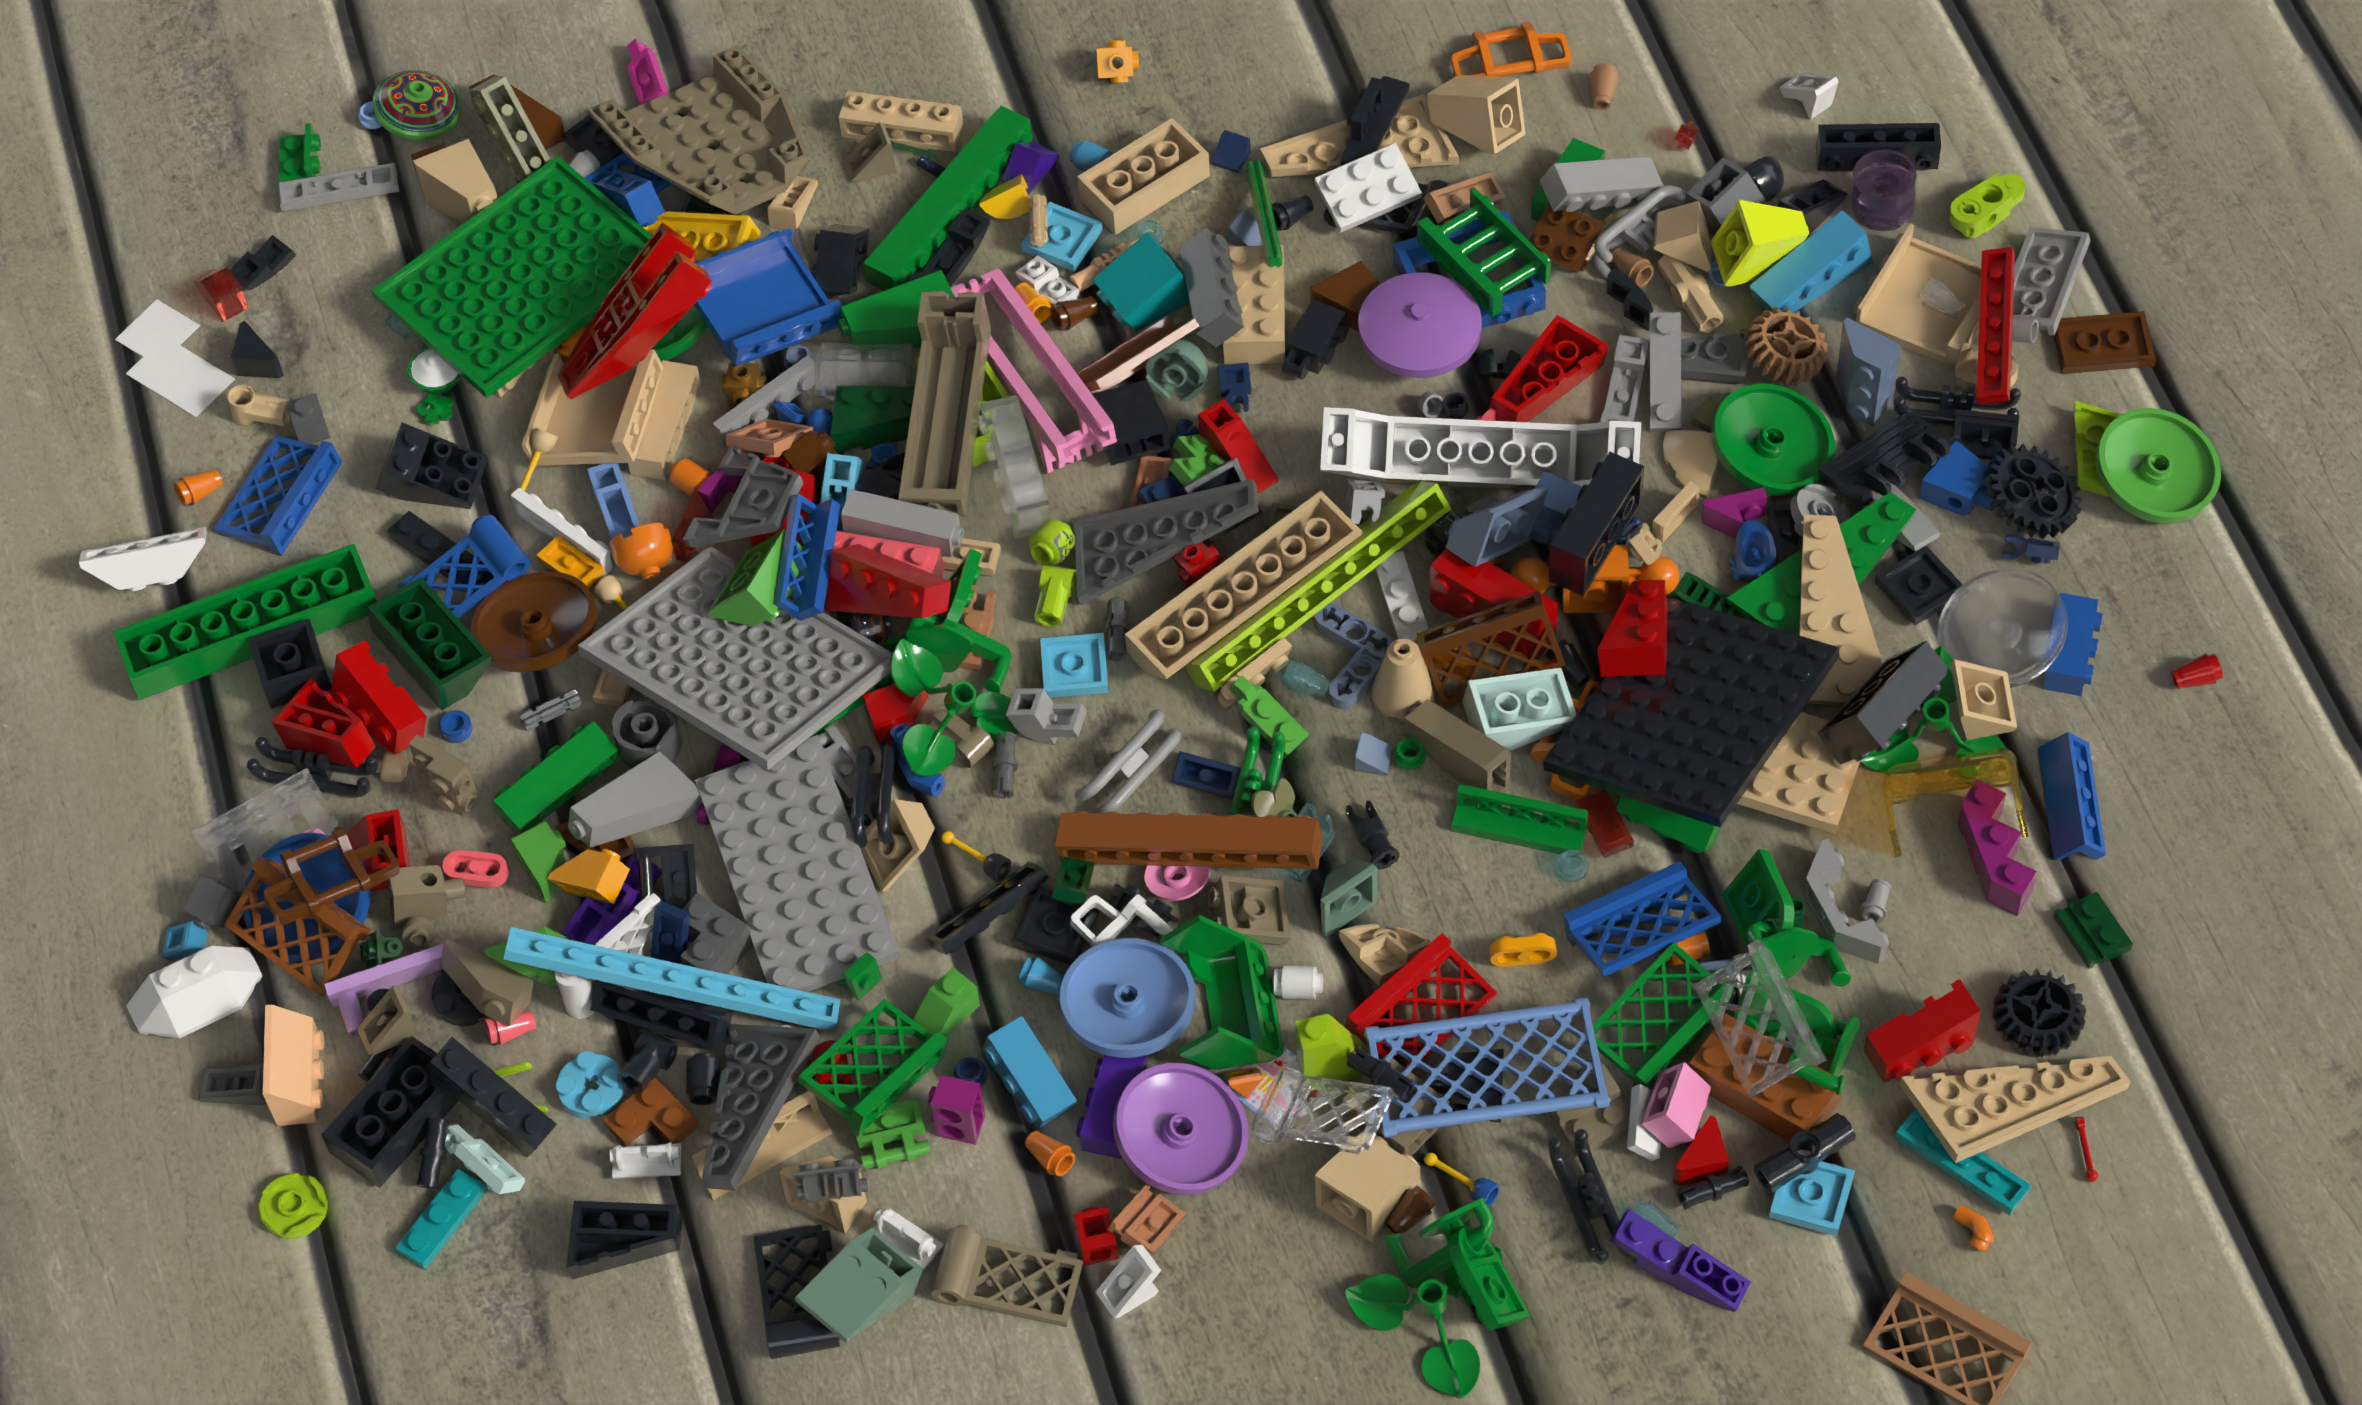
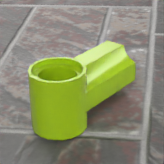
M1043 566L1039 585L1040 596L1034 615L1035 621L1042 624L1043 627L1055 628L1058 625H1062L1068 598L1072 597L1075 591V569Z

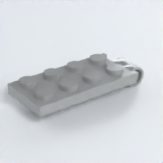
M2036 227L2029 228L2014 266L2012 341L2033 344L2037 339L2038 330L2048 331V335L2055 336L2090 243L2089 233Z

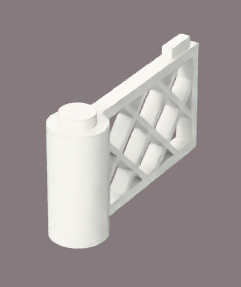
M654 893L645 897L627 917L595 945L628 952L630 949L629 953L643 956L651 949L654 908L660 903L661 899ZM555 971L556 982L567 1013L577 1019L591 1016L594 1011L590 1010L596 980Z

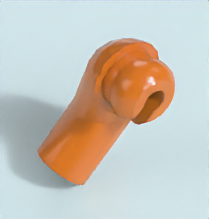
M1960 1204L1953 1219L1971 1229L1974 1235L1970 1239V1245L1981 1252L1986 1251L1988 1244L1992 1243L1994 1239L1988 1220Z

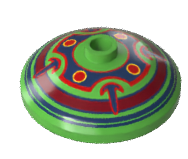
M407 70L388 76L377 86L373 95V111L379 123L391 133L406 139L428 140L446 134L457 124L461 114V99L455 87L443 77L422 70Z

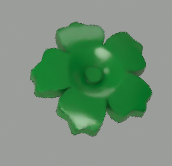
M428 394L427 398L424 399L425 404L417 405L416 412L424 419V422L434 425L439 424L440 420L448 421L452 417L451 407L454 403L450 396H441L438 399L437 394Z

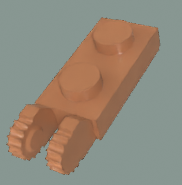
M972 589L975 591L974 597L968 608H964L958 623L990 637L994 621L993 612L996 603V592H987L984 611L974 610L978 597L977 589ZM970 652L959 668L981 671L984 658Z

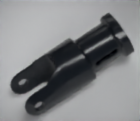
M1366 801L1365 805L1370 819H1362L1357 816L1351 805H1347L1345 809L1346 816L1363 848L1368 849L1372 857L1371 863L1380 870L1388 868L1397 862L1400 853L1390 844L1387 838L1388 831L1372 802Z

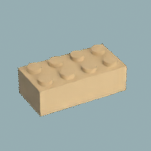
M1171 118L1077 176L1079 199L1117 235L1210 176L1209 153Z
M1262 245L1229 246L1228 254L1233 266L1234 282L1238 288L1237 297L1242 308L1241 316L1244 328L1223 343L1224 364L1246 362L1249 365L1284 363V245H1280L1283 264L1279 268L1276 266L1270 268L1266 265Z

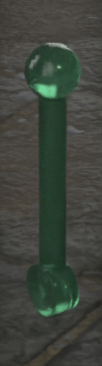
M891 141L892 148L924 155L930 160L936 158L937 153L932 148L924 150Z

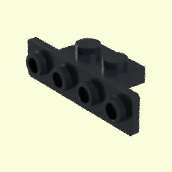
M1383 76L1381 79L1372 77L1367 88L1363 87L1361 89L1356 109L1352 108L1347 118V126H1350V141L1340 158L1341 165L1348 164L1379 150L1410 89L1408 82Z

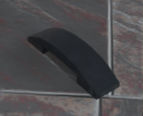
M964 208L949 227V238L921 273L915 271L907 282L942 270L951 287L980 246L990 225V220Z

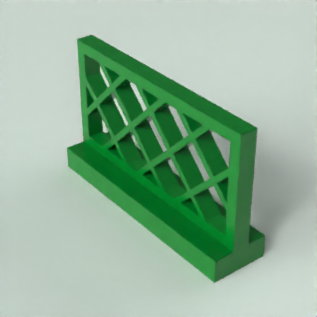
M1673 942L1593 1024L1594 1034L1602 1027L1617 1028V1043H1603L1595 1036L1597 1049L1633 1081V1087L1641 1084L1650 1088L1657 1081L1659 1072L1669 1068L1733 1003L1736 990L1727 982L1722 984ZM1675 955L1684 963L1685 974H1666L1665 963ZM1661 968V974H1655ZM1690 980H1704L1713 989L1706 996H1691ZM1647 981H1662L1663 997H1643V985ZM1666 981H1686L1687 996H1667ZM1638 991L1639 997H1632ZM1668 1003H1687L1688 1014L1684 1019H1669ZM1692 1003H1698V1004L1692 1009ZM1624 1004H1639L1640 1020H1621V1007ZM1644 1004H1663L1664 1019L1645 1020ZM1616 1014V1020H1610ZM1645 1026H1665V1038L1661 1042H1646ZM1669 1026H1676V1027L1670 1032ZM1621 1027H1641V1042L1622 1043ZM1642 1049L1641 1063L1633 1069L1623 1060L1622 1050ZM1647 1049H1653V1050L1647 1055ZM1612 1050H1618V1055Z
M883 999L798 1076L797 1082L848 1120L849 1125L847 1129L856 1136H859L943 1059L948 1038L939 1031L932 1035L886 999ZM884 1012L895 1020V1026H878L877 1018ZM858 1035H873L874 1045H856V1037ZM879 1035H896L898 1046L880 1045ZM902 1035H914L922 1042L918 1046H904ZM837 1054H852L853 1065H835L834 1057ZM858 1054H875L876 1065H859ZM881 1054H899L900 1063L897 1065H882ZM816 1073H830L831 1084H818L811 1077ZM836 1074H854L855 1085L837 1084ZM860 1074H878L879 1082L876 1085H861ZM838 1093H856L857 1102L849 1108L839 1100Z

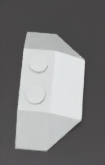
M206 527L81 551L79 565L81 569L118 590L138 591L154 583L169 585L183 577L204 546L207 535Z
M209 946L148 975L126 1007L139 1034L182 1038L242 1009L253 992L256 983L262 978V973L249 948Z

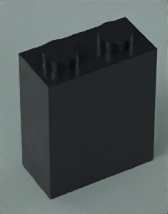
M1147 380L1092 394L1114 425L1117 442L1104 447L1111 466L1171 450L1168 427Z

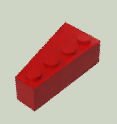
M1556 315L1492 396L1489 408L1496 410V421H1530L1604 365L1609 345L1561 316Z
M860 544L832 550L826 610L925 618L948 612L951 581Z

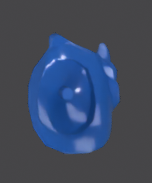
M1756 520L1744 521L1736 535L1735 556L1730 559V570L1737 583L1741 577L1746 579L1750 577L1752 580L1757 579L1769 571L1776 561L1774 538L1768 528Z

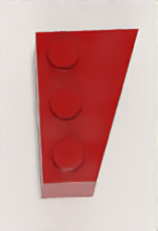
M1665 580L1632 581L1598 647L1601 677L1666 674L1668 604Z
M364 640L336 654L331 696L338 704L342 703L359 717L369 735L395 755L409 748V743L416 735L424 738L427 716L403 686L397 688L386 675L390 670L384 663L378 665L368 652L372 647Z

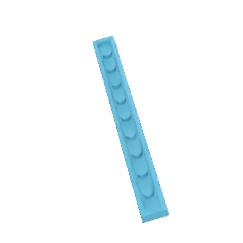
M514 927L510 928L503 960L835 1032L841 999Z

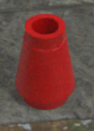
M2204 653L2178 667L2176 670L2171 671L2177 689L2216 684V680L2223 678L2221 665L2215 654L2207 655Z

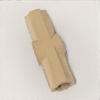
M1664 254L1658 260L1657 268L1670 286L1671 296L1675 305L1680 310H1686L1700 332L1703 331L1707 334L1715 331L1723 323V315L1710 297L1707 281L1702 274L1696 275L1689 264Z

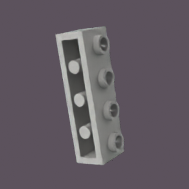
M1650 156L1555 163L1540 180L1552 210H1566L1568 212L1584 208L1596 210L1602 207L1615 206L1620 208L1626 205L1638 204L1654 190L1664 186Z

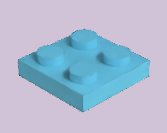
M1049 202L1046 208L1048 242L1040 248L1033 246L1030 243L1031 232L1029 231L1021 243V250L1035 257L1040 256L1050 263L1075 272L1102 232V222Z
M1104 633L1040 638L1043 686L1050 698L1109 693Z
M1822 1161L1819 1162L1814 1172L1800 1174L1776 1190L1769 1218L1837 1236L1855 1170Z

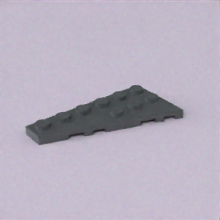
M1253 479L1074 520L1077 599L1081 605L1183 552L1187 546L1198 544L1259 512L1256 483Z
M730 1024L731 1042L730 1045L726 1046L725 1051L727 1064L726 1068L721 1072L715 1104L717 1117L716 1122H712L710 1131L713 1136L712 1144L707 1148L702 1173V1181L706 1188L736 1191L795 1085L798 1076L801 1074L820 1040L816 1029Z

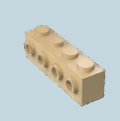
M847 91L838 117L841 137L863 140L881 122L884 123L892 144L956 152L963 129L961 106L867 94L864 92Z

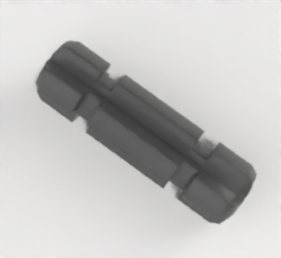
M571 689L563 693L564 697L556 696L535 706L536 710L534 711L529 709L521 713L520 719L526 730H531L539 726L538 722L542 721L544 724L567 713L566 709L568 708L573 710L581 706L582 702L578 692L575 689Z

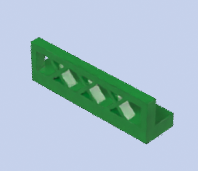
M1459 784L1457 807L1451 824V832L1580 859L1587 833L1588 811ZM1466 797L1477 799L1478 801L1469 800ZM1565 818L1579 821V823L1568 821Z

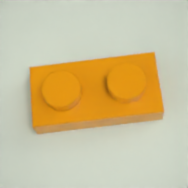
M559 535L536 555L538 562L548 570L572 575L586 584L588 588L605 574L603 566Z

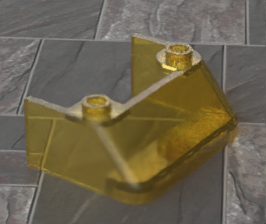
M1997 748L1897 764L1891 767L1885 775L1883 791L1888 830L1895 856H1902L1896 804L1906 803L1913 797L1968 789L1972 787L1976 779L1997 788L2013 787L2022 838L2029 837L2015 754L2008 749Z

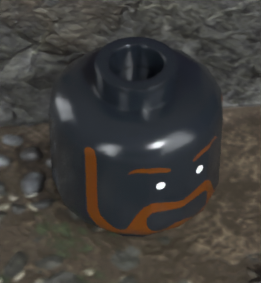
M851 612L849 615L850 623L844 624L876 644L886 642L889 639L888 636L893 635L888 615Z

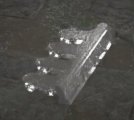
M306 768L193 830L191 833L203 851L208 863L215 860L223 875L218 880L243 894L247 876L250 874L254 863L258 857H261L269 849L261 834L273 828L279 841L299 834L290 818L301 812L310 826V829L303 833H320L330 836L334 827L339 824L334 815L330 818L326 816L319 803L324 800V797ZM244 844L252 861L241 866L232 850Z

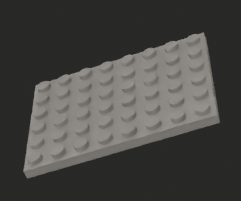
M709 546L578 645L579 655L759 766L769 770L891 672L893 653L824 612L800 621L781 609L778 616L771 622L763 621L755 627L712 617L708 611L738 562ZM790 594L786 599L794 604V596Z

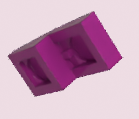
M719 468L698 490L701 508L713 513L728 491L735 494L743 476L725 475L721 468Z

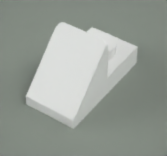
M1800 73L1779 88L1784 98L1802 101L1808 118L1813 119L1832 105L1839 81L1837 76Z
M1133 1245L1095 1293L1113 1318H1119L1159 1292L1153 1284V1280L1161 1272V1269L1143 1245Z

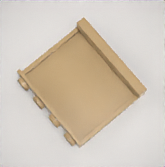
M1910 224L1904 234L1899 233L1896 237L1893 252L1891 255L1886 254L1880 265V273L1878 276L1873 275L1866 289L1867 293L1865 297L1860 296L1858 298L1853 313L1856 314L1857 323L1901 344L1906 349L1955 368L1956 359L1969 348L1979 331L1981 265L1913 238L1914 225Z
M651 349L646 358L641 362L639 361L632 369L572 400L566 396L558 378L564 363L559 354H554L551 364L547 368L543 387L538 393V401L534 412L530 415L527 432L522 438V450L530 462L536 451L531 443V437L536 427L558 437L551 451L541 453L536 466L634 463L663 370V365L655 350Z

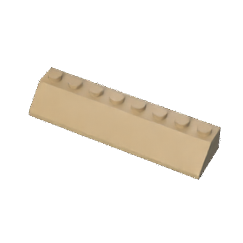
M1319 491L1125 634L1127 654L1148 675L1165 680L1360 537L1362 530L1322 491Z

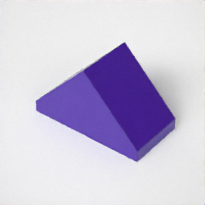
M1035 142L1016 143L1002 179V184L1022 174L1028 185V188L1025 190L1029 195L1060 158L1059 154Z

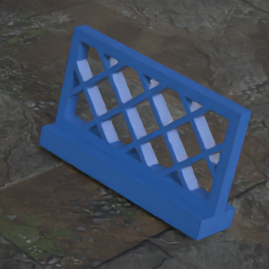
M275 436L214 527L216 533L267 546L272 554L282 556L343 463L333 444L321 441L318 446ZM281 447L290 449L291 453L277 459L274 458ZM312 454L307 463L300 465L298 459ZM294 461L295 468L280 474L279 467ZM274 470L276 476L259 482L263 474ZM298 476L292 486L284 487L283 482ZM279 484L280 491L264 497V490ZM259 493V500L244 506L247 497ZM282 500L277 509L269 512L268 505ZM261 508L264 509V515L249 520L247 514ZM243 516L245 523L233 528L228 527L233 520ZM267 523L261 534L253 533L252 529Z
M1679 861L1563 914L1567 940L1572 946L1578 945L1601 975L1605 977L1668 948L1673 942L1678 943L1721 923V916L1688 879L1686 868ZM1685 894L1690 895L1688 901L1675 900ZM1657 907L1661 908L1659 915L1646 913ZM1668 909L1683 910L1682 918L1666 916ZM1691 912L1705 913L1707 915L1700 920L1689 919ZM1627 921H1632L1630 928L1616 927ZM1639 922L1655 924L1652 931L1637 929ZM1662 925L1678 927L1672 933L1660 932ZM1598 934H1602L1600 942L1588 940ZM1610 936L1625 937L1623 945L1607 942ZM1632 939L1648 940V943L1641 947L1630 946ZM1603 952L1619 954L1617 958L1607 963H1604L1601 959Z

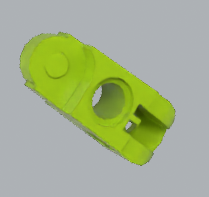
M1997 172L1958 196L1952 202L1948 222L1955 229L1961 231L1965 237L1971 239L1979 237L1984 232L1987 233L2008 217L2010 210L2023 200L2026 186L2025 181L2022 177L2015 174L1999 176Z

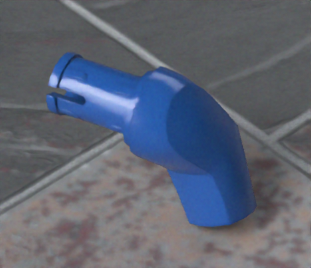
M908 723L895 726L890 731V734L899 749L898 764L907 782L912 788L932 797H937L945 786L944 777L940 773L930 777H921L911 772L902 753L901 746L902 739L911 726Z

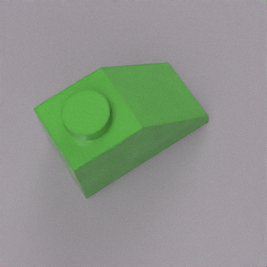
M544 821L512 838L511 841L517 858L547 903L552 900L557 887L547 878L550 872L565 864L566 860L562 849L566 847V843L559 830L552 831L548 823Z
M952 967L928 990L913 1021L932 1035L939 1031L948 1037L980 1006L977 986Z

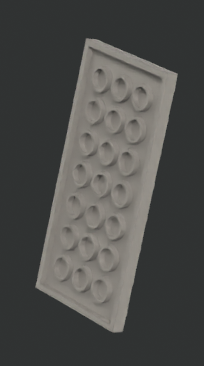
M818 735L805 740L769 770L748 760L695 780L746 924L749 926L750 936L767 983L809 992L844 979L843 973L866 952L876 959L878 966L901 958L861 849L854 842L849 817Z

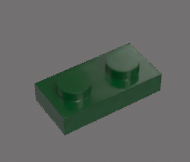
M1063 856L1054 885L1052 899L1060 900L1069 905H1083L1087 898L1095 862Z

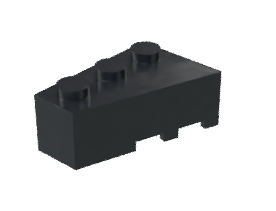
M574 1201L566 1268L572 1278L577 1279L680 1250L683 1216L678 1206L672 1204Z

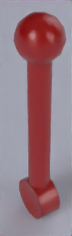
M2083 1116L2076 1117V1129L2079 1132L2087 1169L2085 1179L2093 1183L2098 1179V1173L2094 1170L2085 1131V1120Z

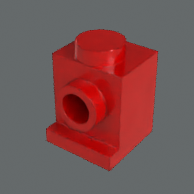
M1090 1207L1084 1209L1081 1213L1074 1214L1084 1266L1118 1259L1114 1231L1112 1233L1108 1231L1111 1225L1108 1207Z

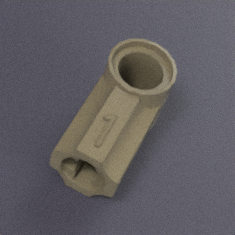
M939 710L934 715L929 726L936 731L947 715L948 710ZM956 714L953 715L941 735L947 736L954 741L955 757L966 768L973 767L994 748V742L985 730L979 726L972 728Z

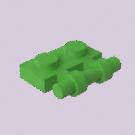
M917 1098L894 1103L863 1133L856 1136L859 1150L873 1146L874 1153L861 1156L863 1166L866 1169L876 1166L878 1169L886 1168L888 1163L905 1159L911 1162L918 1160V1156L931 1153L928 1140L914 1143L913 1136L926 1133ZM903 1139L904 1146L884 1150V1143Z

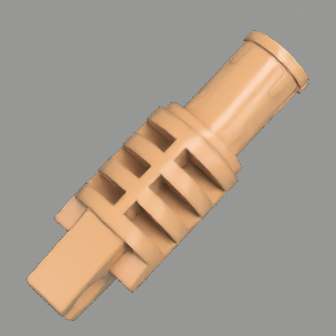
M1136 241L1127 245L1124 243L1117 245L1114 249L1108 250L1107 253L1094 258L1090 263L1091 266L1070 276V283L1078 288L1079 293L1094 285L1093 279Z

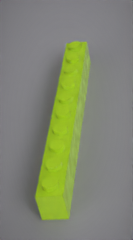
M1426 481L1415 482L1380 509V516L1376 522H1373L1372 517L1359 525L1358 527L1362 530L1360 537L1185 665L1196 687L1214 692L1279 640L1288 636L1450 511L1451 507L1438 484Z

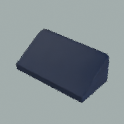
M1179 751L1171 783L1233 799L1241 767Z

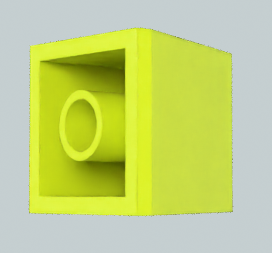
M1738 200L1711 240L1724 286L1730 287L1756 281L1803 243L1809 235V230L1802 211Z

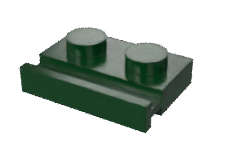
M2098 892L2068 904V907L2065 909L2055 910L2054 919L2088 969L2093 968L2099 962L2104 963L2131 950L2133 943Z

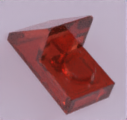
M692 493L672 539L676 560L688 562L692 551H696L698 546L687 547L683 540L693 518L714 519L698 493Z

